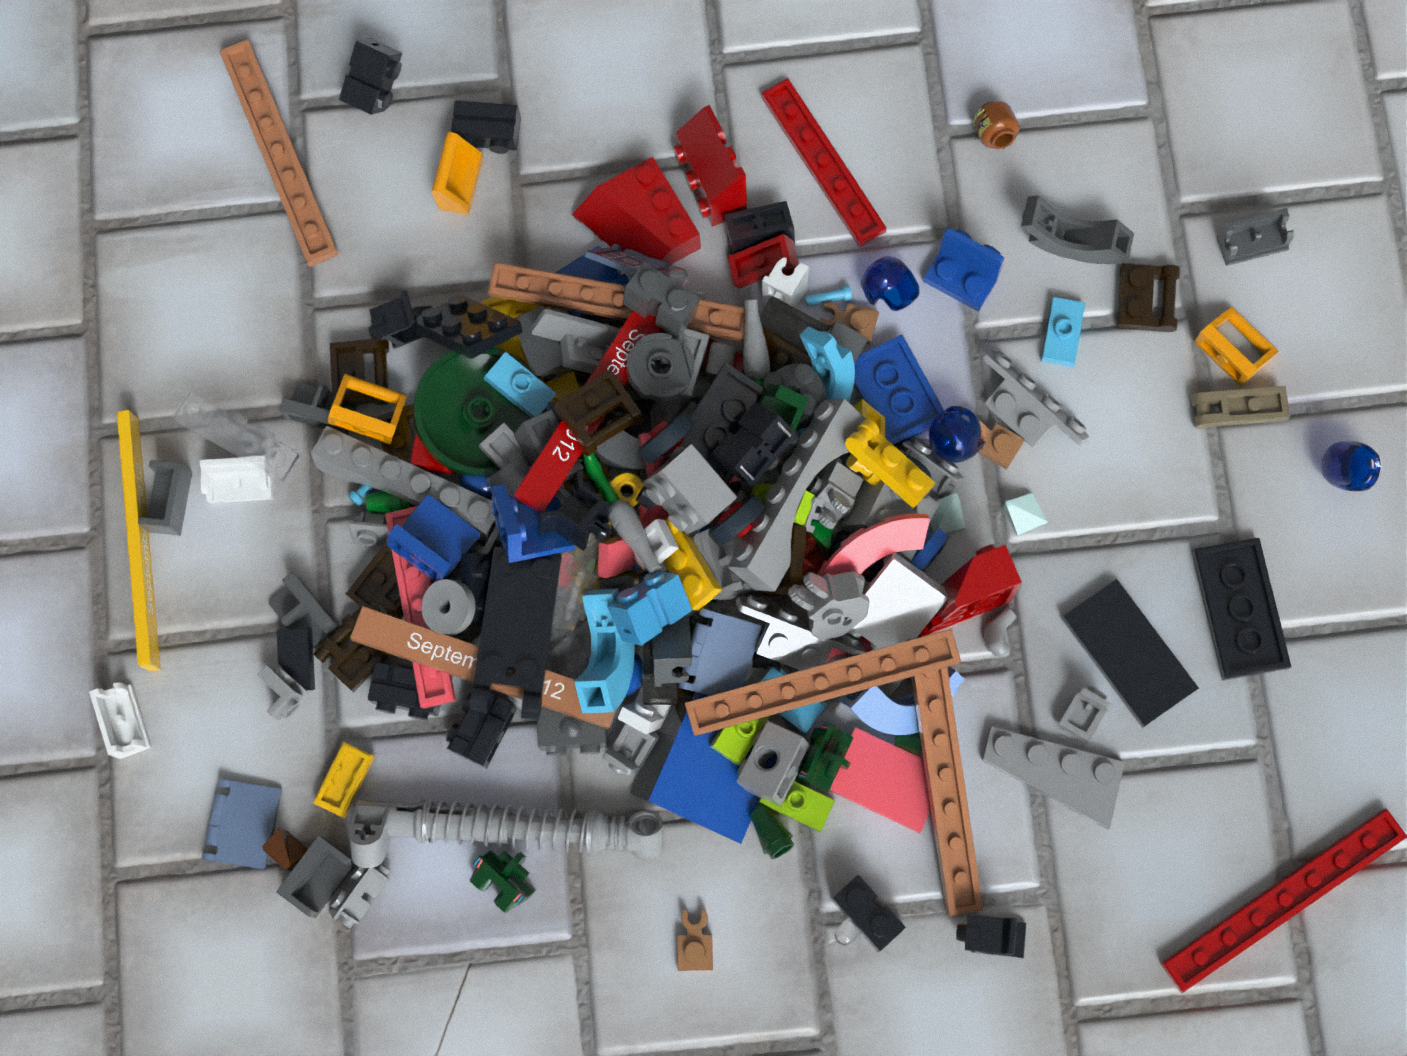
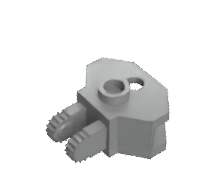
M836 458L828 463L814 477L806 489L815 495L816 498L825 501L823 507L817 506L815 512L820 514L818 521L828 529H833L841 517L845 518L852 511L855 504V496L864 480L862 473L852 472L843 466L840 458Z
M855 571L837 575L826 573L823 577L809 572L803 578L806 588L794 584L788 590L791 600L806 609L811 635L820 640L845 635L868 615L870 600L868 596L863 594L864 576ZM845 617L850 618L848 621L844 622Z

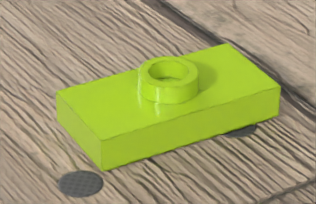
M770 716L720 729L709 747L735 765H741L753 745L757 732L763 729Z
M793 781L781 807L762 798L759 801V804L767 806L820 833L835 803V800Z

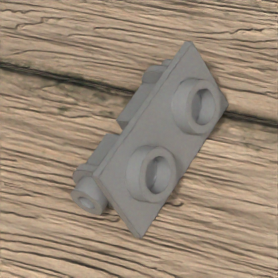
M918 439L914 442L911 440L903 442L902 445L908 448V450L905 452L901 449L900 451L917 459L930 471L931 479L936 483L931 489L940 496L942 494L949 496L955 488L951 484L952 480L958 482L963 478V476L957 473L959 468L945 458H942L941 461L930 454L932 449Z
M361 512L360 515L355 514L354 521L349 523L354 544L383 546L388 538L385 514Z
M382 864L377 869L375 867L361 868L356 865L350 874L352 881L345 890L339 889L329 904L332 907L329 911L332 918L336 920L341 914L342 918L339 921L346 927L351 929L353 924L358 925L371 906V903L363 899L362 895L366 892L376 899L390 880L388 875L391 873V870Z

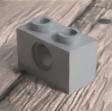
M767 721L764 729H760L754 738V748L749 758L745 759L739 767L737 783L745 791L781 807L811 745L803 736ZM777 756L778 759L775 766L765 769L766 761L771 757Z

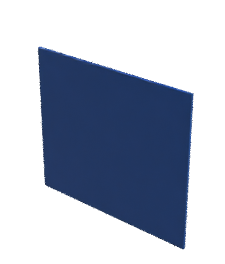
M695 692L692 700L707 697L708 695ZM686 712L648 802L741 844L751 822L749 816L756 810L760 797L745 791L737 783L740 765H735L709 747L719 730L694 736L689 716ZM753 745L750 748L744 760L749 758L754 748ZM778 757L769 758L765 763V769L772 768Z

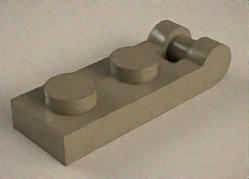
M1286 386L1200 392L1191 396L1192 406L1196 407L1197 416L1194 417L1196 429L1282 422L1290 418ZM1218 404L1219 413L1210 414L1209 405Z

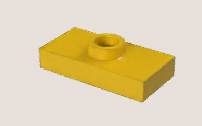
M343 742L313 804L345 818L375 756Z

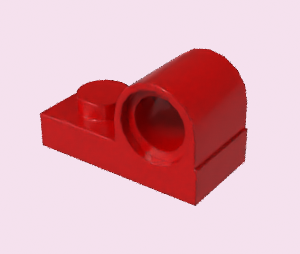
M785 234L727 257L734 286L739 289L763 280L765 275L769 277L777 262L782 258H787L786 266L782 269V273L786 276L792 275L795 268L799 265L794 241Z

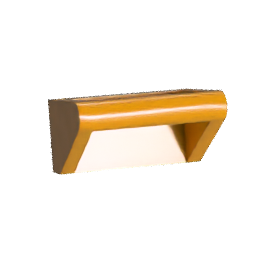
M453 132L446 133L431 192L439 210L469 215L484 157L482 152Z
M1232 306L1207 325L1194 342L1240 387L1249 381L1279 352ZM1228 320L1264 356L1252 364L1218 329Z
M344 374L328 416V424L391 444L407 395ZM347 388L397 405L391 423L341 407Z

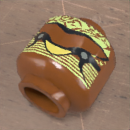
M990 101L983 104L973 119L974 128L982 144L988 148L1004 149L1010 146L1015 141L1020 129L1011 106L1002 101Z

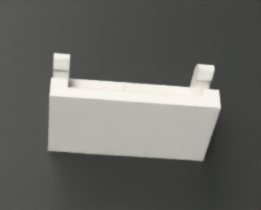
M782 258L777 262L769 277L765 275L762 280V303L791 318L808 290L809 266L800 263L792 275L786 276L782 273V269L786 266L787 258Z
M266 456L200 460L201 492L206 494V501L208 503L273 499V464Z
M113 683L114 688L103 690L97 688L89 691L107 753L110 756L121 759L151 748V744L133 685L127 686L123 683Z

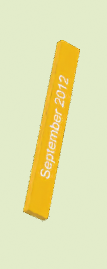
M130 410L118 411L117 424L137 662L140 667L148 671L161 670L149 532L138 524L139 517L147 518L139 419Z

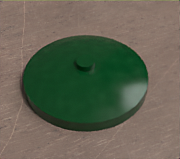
M494 347L473 359L460 355L453 350L447 352L430 365L417 386L413 401V421L417 435L424 448L437 462L456 473L472 477H488L493 472L500 470L479 448V445L503 423L515 434L523 422L532 419L483 379L506 352L504 350ZM508 353L510 356H512L516 361H518L521 365H523L527 370H529L532 373V371L520 359Z

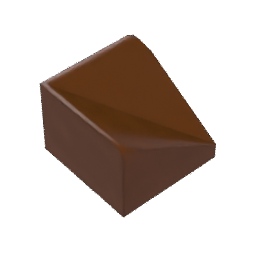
M278 828L262 846L263 850L272 859L288 871L294 869L308 850L291 833L282 828Z

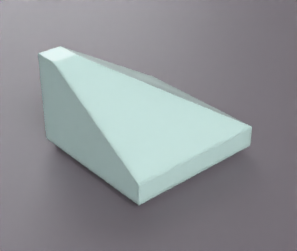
M958 493L936 501L939 505L929 524L933 534L938 528L946 534L966 528Z
M1033 493L1011 499L1003 505V510L1017 537L1048 522Z

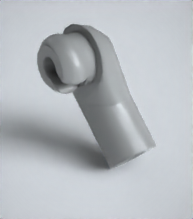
M1007 606L1000 610L984 628L985 646L996 657H1002L1008 652L1009 644L1006 642L1005 629L1017 618L1014 612Z

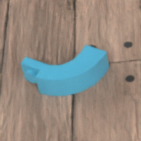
M808 326L800 334V337L811 359L812 369L826 383L827 400L845 399L849 402L855 378V367L851 350L838 345L835 338L828 332H819ZM808 426L796 431L801 435Z
M618 588L587 590L582 595L591 633V655L588 666L574 681L582 713L614 712L625 698L631 683L635 644L621 640L607 607L608 604L618 598Z

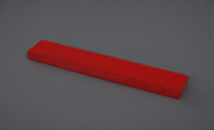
M789 78L762 92V100L857 245L861 247L887 231V227Z

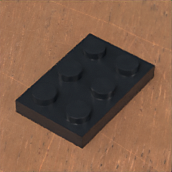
M464 295L452 296L448 299V302L436 308L424 310L422 315L415 318V322L412 325L413 332L469 359H473L523 333L519 320Z

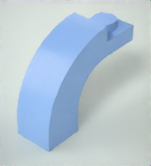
M947 667L951 695L953 697L958 691V686L965 679L956 670ZM876 686L843 695L839 699L853 715L878 731L893 735H908L919 732L914 692L903 697H888Z

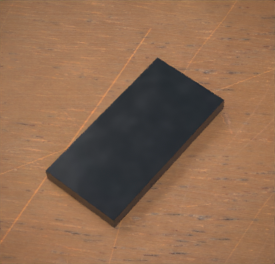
M1260 538L1194 549L1192 556L1222 681L1290 669L1291 663Z
M1117 579L1061 618L1142 728L1199 689Z

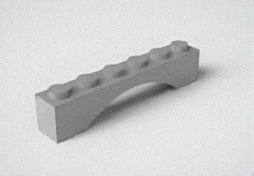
M845 399L823 400L814 411V418L808 428L800 435L798 439L799 444L792 456L784 463L782 473L777 482L767 492L764 510L752 522L753 527L746 533L742 542L733 551V557L727 567L754 590L776 591L791 563L792 527L798 505L805 490L814 477L828 463L843 454L849 453L845 446L846 439L853 432H857V427L864 420H867Z
M326 426L310 452L316 469L345 482L367 485L385 491L415 506H418L427 495H431L479 531L480 538L476 542L484 546L496 526L491 500L329 426Z

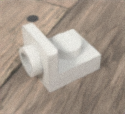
M655 519L644 530L651 549L661 565L660 570L665 572L667 567L663 561L679 547L666 521ZM635 554L637 564L642 570L648 571L641 559Z
M645 684L641 687L636 701L622 707L618 719L647 735L662 727L673 698Z

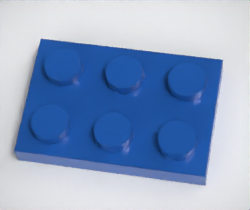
M902 334L858 356L854 364V386L861 399L885 417V438L894 446L947 421V414Z

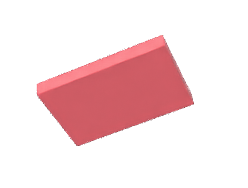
M855 727L851 735L854 738L844 758L851 764L848 770L839 768L829 791L920 834L931 811L924 759Z

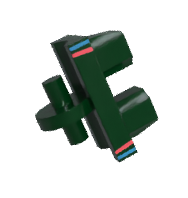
M825 721L822 728H814L810 737L813 747L798 771L800 774L799 778L828 793L839 768L848 770L851 764L844 758L854 737Z
M489 850L485 855L478 856L473 863L476 869L470 878V882L483 892L492 883L496 884L502 891L494 899V902L504 913L509 912L517 905L531 898L536 891L525 881L530 873L521 866L526 859L522 852L513 858L505 850L499 856L492 850Z

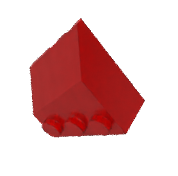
M708 105L703 107L675 133L677 145L673 146V151L678 163H684L688 172L684 173L689 189L697 191L700 199L696 200L702 218L708 217L713 227L725 222V214L747 210L746 174L742 167L738 168L736 155L732 147L725 148L724 145L727 142L724 132L712 108Z
M653 157L597 186L572 214L578 222L587 226L597 238L606 242L610 247L613 244H618L622 246V252L629 248L648 257L669 263V266L701 249L700 233Z
M990 544L978 549L975 552V557L971 558L940 584L945 588L948 599L917 638L936 633L1011 602L1022 581L1006 545L996 548L994 544Z

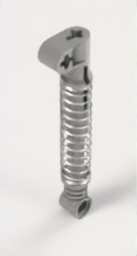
M422 799L419 803L358 800L349 826L348 839L352 861L361 868H373L384 861L391 836L415 838L420 843L427 842L428 844L430 842L434 844L436 839L444 840L446 845L449 843V840H457L459 846L462 844V841H471L472 846L476 842H485L486 847H488L489 843H498L499 848L502 847V843L509 844L510 839H512V849L515 848L516 839H525L526 850L529 847V840H539V851L542 849V841H552V851L555 850V842L557 841L565 842L566 853L568 852L569 842L579 843V853L582 852V844L585 846L588 854H598L601 850H607L608 846H610V850H615L616 846H618L619 851H624V848L627 847V851H631L637 858L652 859L657 857L663 850V820L659 814L648 810L637 812L629 818V821H626V816H621V819L618 820V816L614 815L612 820H609V815H604L601 810L595 809L593 811L592 809L587 810L584 819H581L577 808L572 811L570 818H568L567 812L563 807L559 810L557 817H554L553 809L550 806L545 810L543 816H541L540 809L537 806L532 809L530 816H528L524 805L518 809L515 815L514 809L510 804L505 809H500L497 803L492 808H487L485 803L474 807L471 802H468L465 806H461L458 801H455L452 805H447L444 800L435 805L432 799ZM522 808L525 815H520ZM535 809L537 810L538 816H533ZM549 810L551 813V817H547ZM562 811L564 813V818H560Z

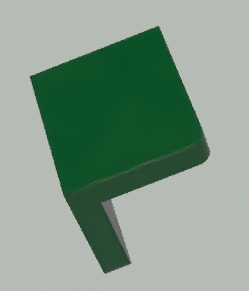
M767 383L759 404L780 415L795 432L809 398L783 385Z

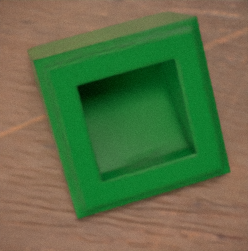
M812 519L810 525L815 526L813 533L806 531V538L824 555L828 556L834 528L828 529L818 520Z

